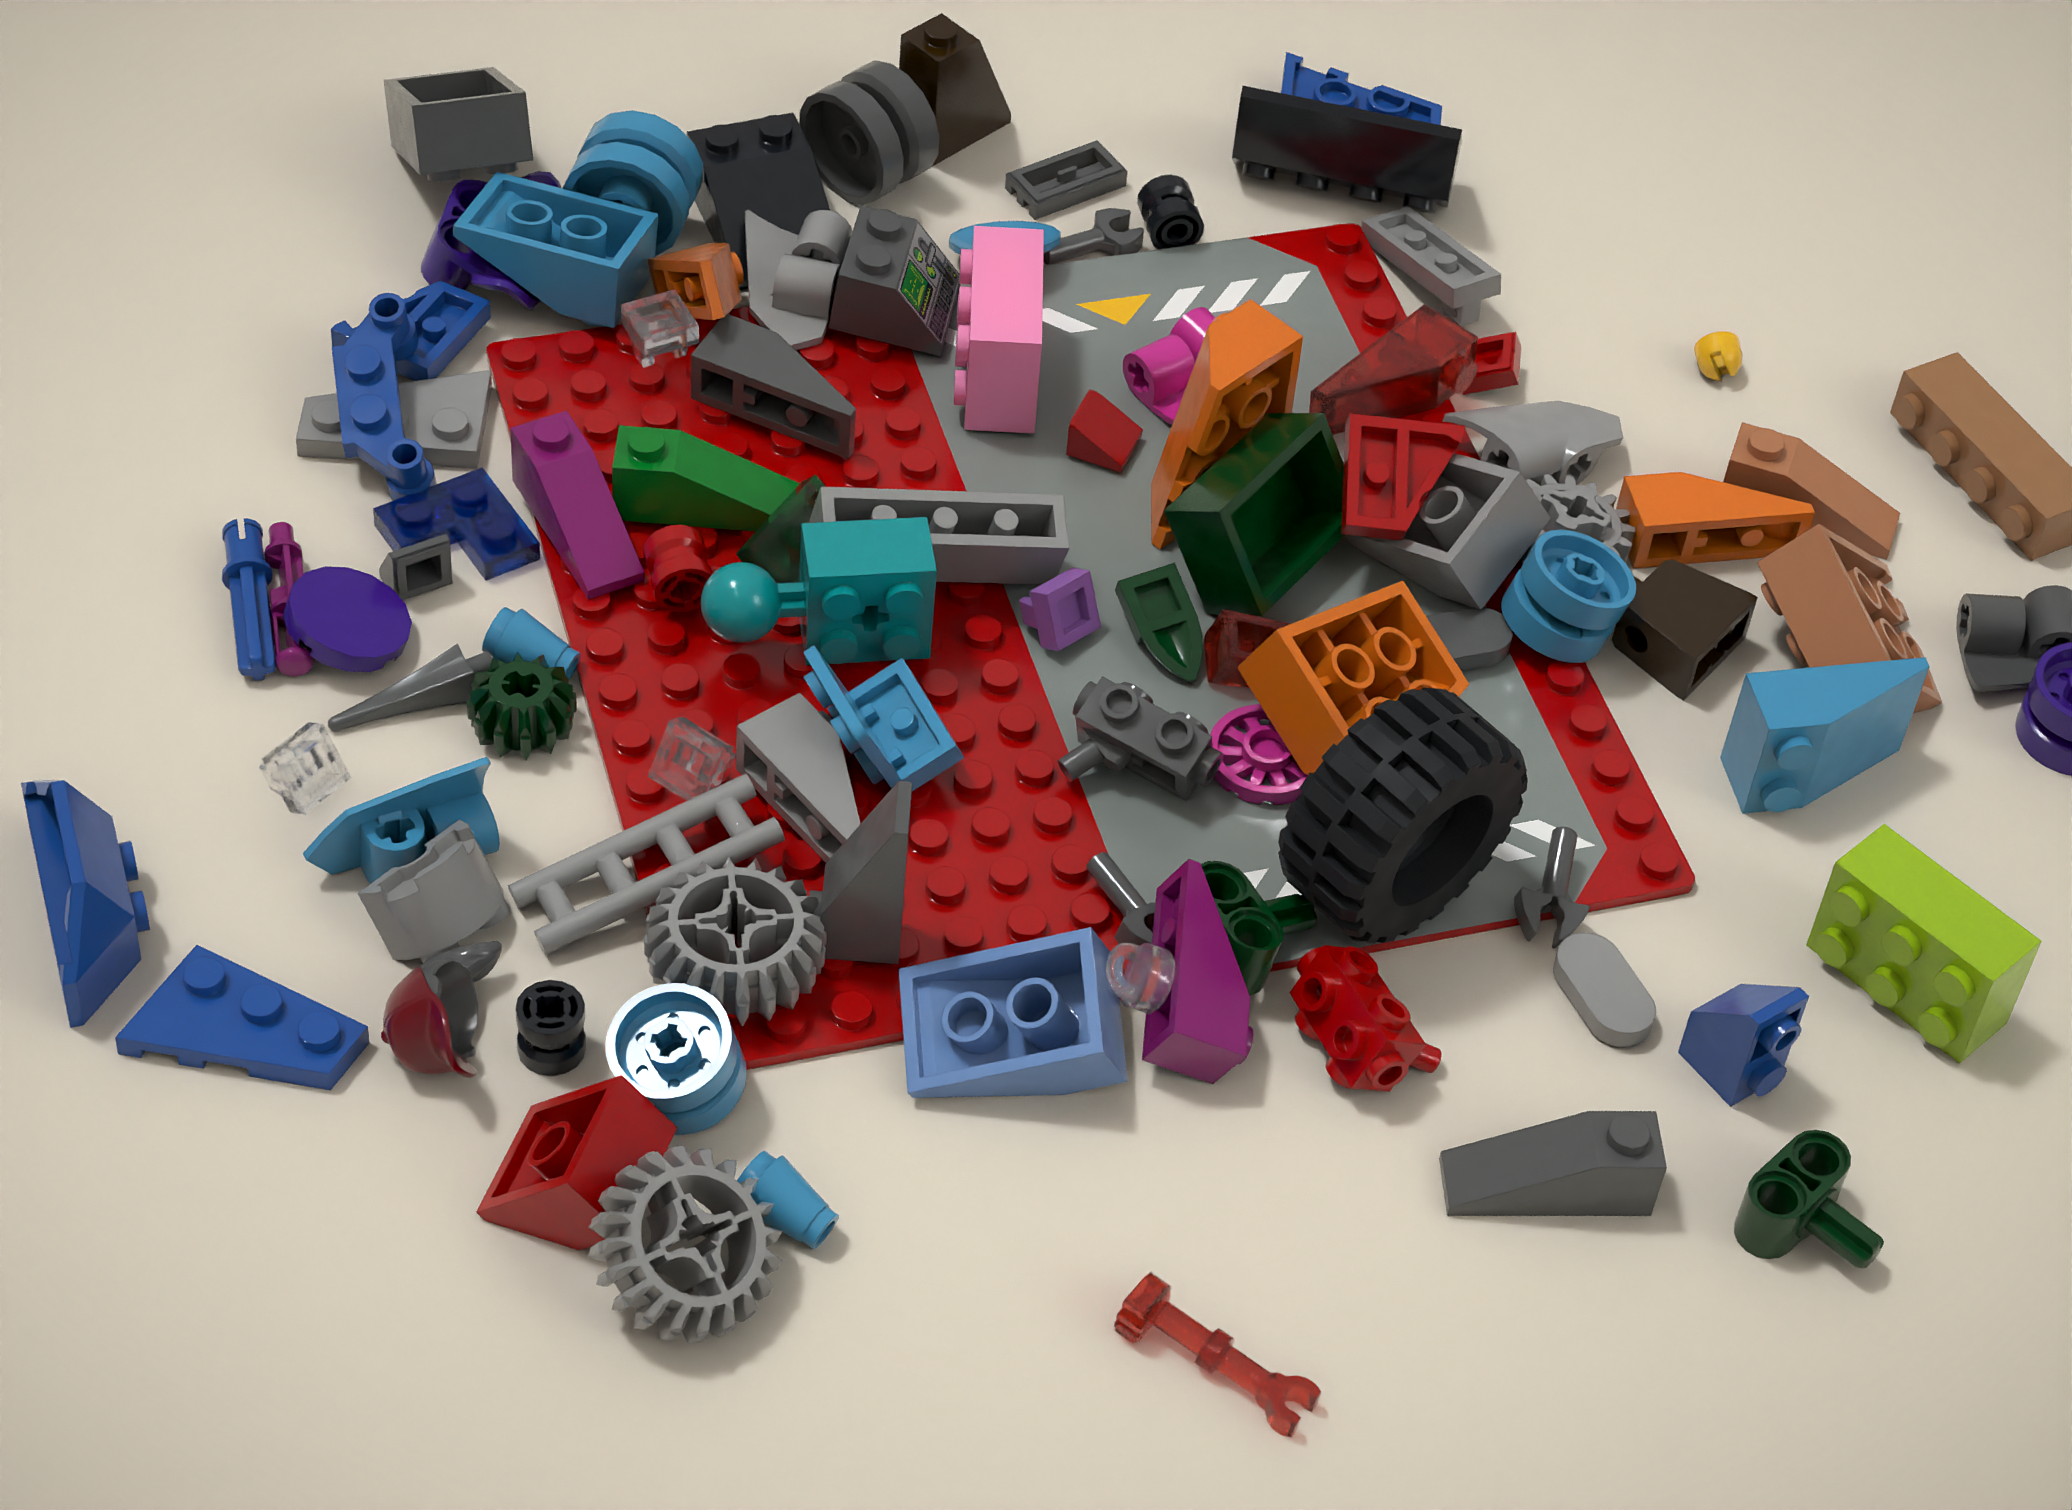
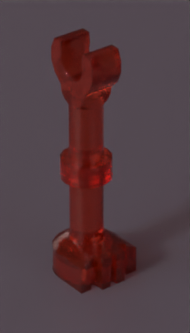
M1153 1272L1148 1273L1123 1301L1122 1309L1116 1316L1117 1320L1114 1323V1331L1131 1343H1136L1154 1325L1197 1356L1195 1364L1210 1374L1218 1370L1254 1395L1256 1402L1265 1410L1266 1419L1272 1429L1281 1435L1292 1437L1297 1430L1301 1417L1290 1410L1284 1402H1297L1303 1408L1312 1412L1321 1395L1318 1386L1306 1377L1298 1375L1285 1376L1278 1372H1269L1232 1346L1235 1338L1220 1328L1212 1332L1169 1302L1171 1285Z

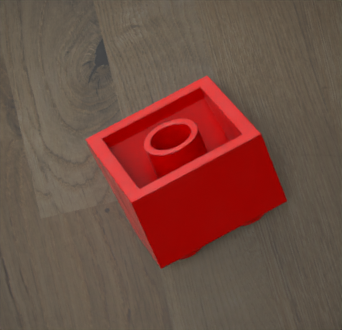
M623 1075L531 1105L476 1213L487 1222L578 1251L592 1247L598 1242L605 1240V1238L588 1228L593 1217L601 1212H606L598 1202L601 1193L610 1186L617 1187L614 1181L616 1174L628 1165L637 1167L638 1159L651 1151H658L663 1156L678 1127Z

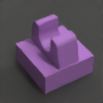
M1072 567L1031 590V597L1024 596L1019 599L1023 622L1038 630L1041 648L1060 651L1101 627L1089 570Z

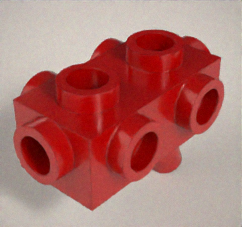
M1324 945L1323 947L1312 949L1299 960L1297 971L1301 977L1289 992L1299 1007V1011L1294 1017L1295 1023L1308 1037L1321 1041L1330 1055L1325 1065L1326 1071L1335 1082L1348 1089L1390 1092L1406 1076L1409 1066L1427 1073H1433L1438 1068L1442 1056L1441 1050L1424 1042L1410 1021L1411 1016L1408 1009L1393 996L1378 973L1377 963L1368 953L1354 946Z

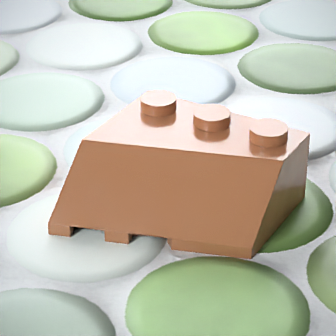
M1822 525L1814 526L1757 562L1766 580L1761 585L1762 593L1772 610L1777 615L1784 616L1792 632L1786 636L1787 643L1796 659L1804 667L1808 665L1811 668L1924 657L1921 648L1908 632H1901L1899 625L1909 620L1903 603L1898 598L1895 599L1885 586V584L1893 580L1887 564ZM1930 670L1927 672L1913 713L1929 710L1943 703Z

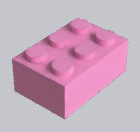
M974 226L973 249H961L959 284H970V287L960 286L955 366L966 367V370H955L953 405L965 406L964 430L1035 434L1042 350L1044 230Z

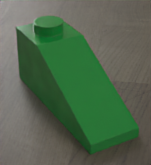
M619 425L612 465V497L622 521L667 525L680 524L692 527L795 535L800 483L681 430Z

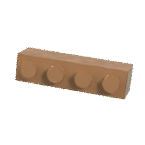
M1958 352L1903 371L1890 414L1932 456L1933 460L1956 481L1969 498L1978 504L2031 561L2071 546L2072 467Z

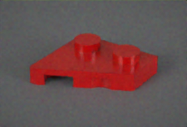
M1350 413L1345 423L1341 534L1402 541L1465 435V425Z

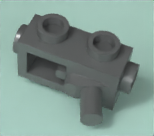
M1102 676L1097 684L1090 681L1085 685L1073 707L1078 742L1081 745L1057 760L1064 775L1070 781L1075 780L1101 761L1107 768L1115 772H1120L1125 767L1187 801L1198 783L1206 787L1212 781L1222 763L1224 754L1213 748L1212 736L1208 734L1207 728L1193 716L1184 712L1171 714L1154 705L1152 698L1136 685L1128 682L1116 684Z

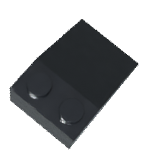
M793 112L687 131V137L695 144L703 161V183L695 203L714 243H729L730 251L737 254L744 275L743 284L739 286L740 290L748 288L745 235L746 210H750L771 224L797 235L800 233L805 218L811 212L830 210L812 148Z

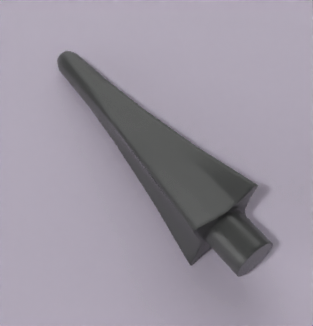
M457 643L387 689L331 717L328 720V727L331 731H339L399 714L465 703L470 699L469 692H471L474 674L483 671L488 672L492 657L486 651L465 659Z

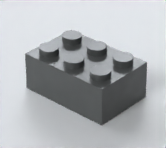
M494 67L383 80L391 146L420 175L427 174L429 181L455 180L462 177V169L483 167L486 174H495L496 172L510 173L518 170V162L533 161L526 92Z

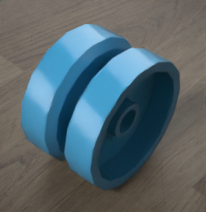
M634 110L610 113L592 126L562 189L659 214L656 257L674 245L689 215V209L703 183V161L695 144L679 127L663 118Z

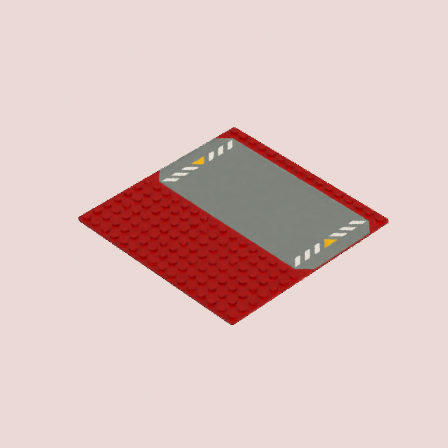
M1354 223L1335 224L1325 227L1044 265L1042 350L1035 434L964 430L965 406L953 405L955 370H966V367L955 366L958 296L941 356L827 328L821 344L796 350L856 408L854 452L849 459L691 399V354L720 319L706 320L670 317L629 322L616 325L615 328L605 326L526 338H514L493 342L487 346V362L491 370V376L510 442V428L567 410L592 448L611 495L612 465L619 425L681 430L800 483L795 535L692 527L698 530L704 539L707 550V562L713 573L727 564L746 562L766 570L776 583L799 582L801 523H809L820 487L1064 495L1070 549L1058 575L1072 567L1090 571L1101 627L1060 651L1041 648L1038 630L1024 624L1019 599L1022 597H1031L1030 591L1040 585L936 582L930 658L908 659L904 661L914 674L965 758L911 793L899 964L825 959V964L821 967V974L816 975V982L812 986L811 994L799 993V999L796 1001L793 1010L776 1004V1011L773 1013L770 1022L758 1012L749 1013V1017L743 1027L735 1015L727 1014L745 1057L747 1070L904 1041L899 982L900 968L1089 927L1095 931L1115 957L1119 1000L1147 995L1151 957L1149 961H1143L1128 953L1115 940L1114 936L1123 920V915L1086 868L1089 860L1101 852L1108 853L1147 904L1156 902L1157 888L1188 859L1200 862L1201 864L1206 861H1221L1235 866L1247 876L1264 901L1293 894L1302 895L1287 882V878L1282 872L1278 854L1280 851L1278 843L1280 830L1287 826L1285 815L1291 803L1273 805V801H1263L1262 804L1247 802L1238 798V794L1234 791H1225L1215 778L1206 787L1198 783L1189 799L1185 801L1125 767L1120 772L1112 771L1102 761L1075 780L1070 781L1060 769L1057 760L1081 745L1078 742L1073 707L1085 685L1090 681L1097 684L1102 676L1116 684L1128 682L1136 685L1152 698L1154 705L1171 714L1184 712L1193 716L1207 728L1210 735L1219 719L1230 711L1243 706L1260 704L1237 667L1277 629L1400 581H1404L1426 616L1471 608L1470 606L1437 596L1341 539L1263 616L1207 614L1176 540L1161 550L1151 543V482L1172 425L1152 412L1131 391L1124 377L1123 359L1125 355L1170 335L1177 321L1192 309L1204 307L1215 317H1218L1220 314L1229 313L1252 299L1303 336L1292 413H1324L1343 463L1345 423L1350 413L1455 424L1443 422L1445 414L1454 413L1456 410L1367 237L1359 225ZM961 284L960 286L970 287V284ZM748 306L732 309L728 313L734 317L761 326L750 314ZM1089 389L1103 395L1143 429L1142 437L1121 473L1066 455L1070 421ZM1465 430V435L1454 453L1480 460ZM531 511L568 644L572 649L581 653L576 672L622 831L741 776L736 769L737 725L798 693H801L818 712L824 711L832 718L828 709L822 707L804 678L805 675L813 671V668L805 663L799 617L778 618L772 630L762 638L748 643H735L719 637L709 628L703 618L701 607L692 611L673 612L659 606L654 598L651 586L652 575L646 567L643 546L647 538L655 531L671 525L623 521L644 570V581L587 599ZM1519 560L1485 604V608L1493 609L1502 614V597L1517 572L1522 568V561ZM1175 562L1197 613L1202 631L1203 654L1201 666L1194 682L1189 683L1165 668L1149 651L1144 642L1137 644L1115 592L1119 580ZM1513 632L1509 653L1503 661L1491 666L1462 671L1469 682V686L1459 698L1520 749L1527 769V791L1521 794L1523 805L1519 815L1512 819L1510 823L1511 831L1504 843L1498 844L1491 855L1493 859L1482 872L1478 871L1468 883L1470 886L1458 898H1452L1444 906V911L1432 920H1424L1420 923L1417 930L1406 936L1397 934L1394 941L1367 943L1353 940L1315 907L1314 911L1317 915L1316 924L1311 929L1283 935L1282 944L1270 972L1297 967L1299 960L1307 952L1324 945L1354 946L1369 954L1518 926L1519 922L1514 907V896L1522 887L1537 891L1542 887L1553 829L1557 827H1569L1578 835L1567 892L1574 903L1589 905L1590 909L1588 912L1689 893L1693 888L1695 875L1586 663H1569L1547 657L1529 647ZM897 660L829 664V666L849 692ZM1260 720L1259 723L1260 725H1269V720ZM1238 725L1234 727L1240 732L1246 734L1245 729L1239 728ZM841 740L860 823H862L892 788L885 779L874 785L854 753L851 754ZM1227 743L1221 744L1222 746H1230ZM1250 774V775H1248V776H1246V777H1244V778H1242V779H1244V780H1246V781H1250V778H1251V775H1252V774ZM1265 778L1263 785L1271 786L1268 778ZM1285 778L1288 784L1293 783L1289 779ZM755 789L757 797L740 805L754 826L775 817L784 833L785 841L735 864V866L748 868L756 858L762 872L768 873L782 866L786 882L803 880L807 896H809L810 890L823 891L826 863ZM717 816L682 832L695 854L730 838V835ZM658 844L630 856L637 882L671 866ZM656 902L644 908L646 916L649 914L650 907L656 906ZM1550 905L1540 912V921L1555 919L1551 914ZM731 933L735 936V946L737 948H741L740 946H737L736 935L734 933Z

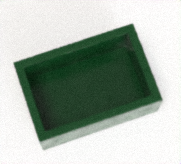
M1268 413L1164 510L1207 614L1263 616L1345 536L1341 534L1344 463L1324 413Z

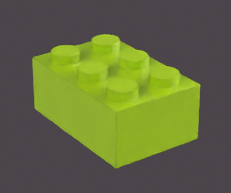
M1883 824L1835 862L1806 946L1817 953L1826 964L1835 967L1866 991L1874 1001L1887 1007L1918 1031L1927 1042L1940 1048L1960 1064L2007 1024L2042 941L1886 824Z

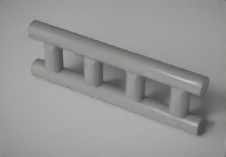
M745 773L508 885V889L518 909L539 901L550 919V924L534 931L536 939L546 955L655 903L661 888H674L678 872L697 877V870L702 861L715 870L721 869L728 857H730L735 865L785 841V837L775 817L754 826L740 805L757 797L755 788ZM717 816L730 835V838L695 854L682 832ZM658 844L671 866L635 882L622 860ZM599 872L611 895L575 911L563 888Z

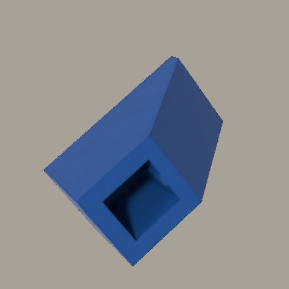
M1739 984L1690 1012L1678 1053L1730 1107L1754 1093L1759 1097L1764 1096L1776 1088L1786 1075L1787 1068L1785 1063L1792 1044L1797 1040L1802 1031L1799 1024L1809 995L1801 987Z

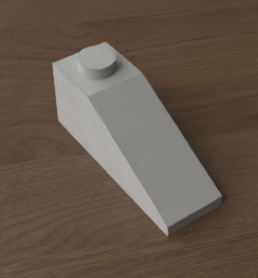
M798 693L737 725L736 769L741 775L745 773L748 775L759 794L827 863L861 823L841 740L830 722L832 718L824 711L818 712L801 693Z

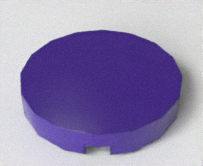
M324 566L305 572L292 585L283 613L288 634L297 645L301 639L307 646L312 648L310 656L324 665L346 672H373L384 668L387 661L394 658L396 660L404 651L412 624L406 604L390 586L373 575L349 567Z

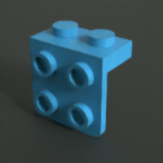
M815 645L803 652L813 668V671L804 676L807 684L822 707L828 709L833 718L830 722L848 751L851 754L854 753L874 785L885 779L889 786L893 788L898 781L912 782V791L965 758L903 658L848 692Z

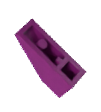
M567 410L510 428L512 481L587 599L643 582L644 570L594 452Z
M1188 859L1156 891L1142 1060L1214 1084L1234 1066L1244 1062L1251 1050L1254 1033L1252 1027L1249 1026L1250 995L1201 863Z

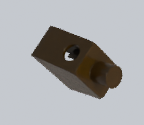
M1665 560L1644 581L1634 576L1636 594L1616 624L1612 642L1615 648L1672 694L1684 701L1745 640L1758 597L1676 560Z

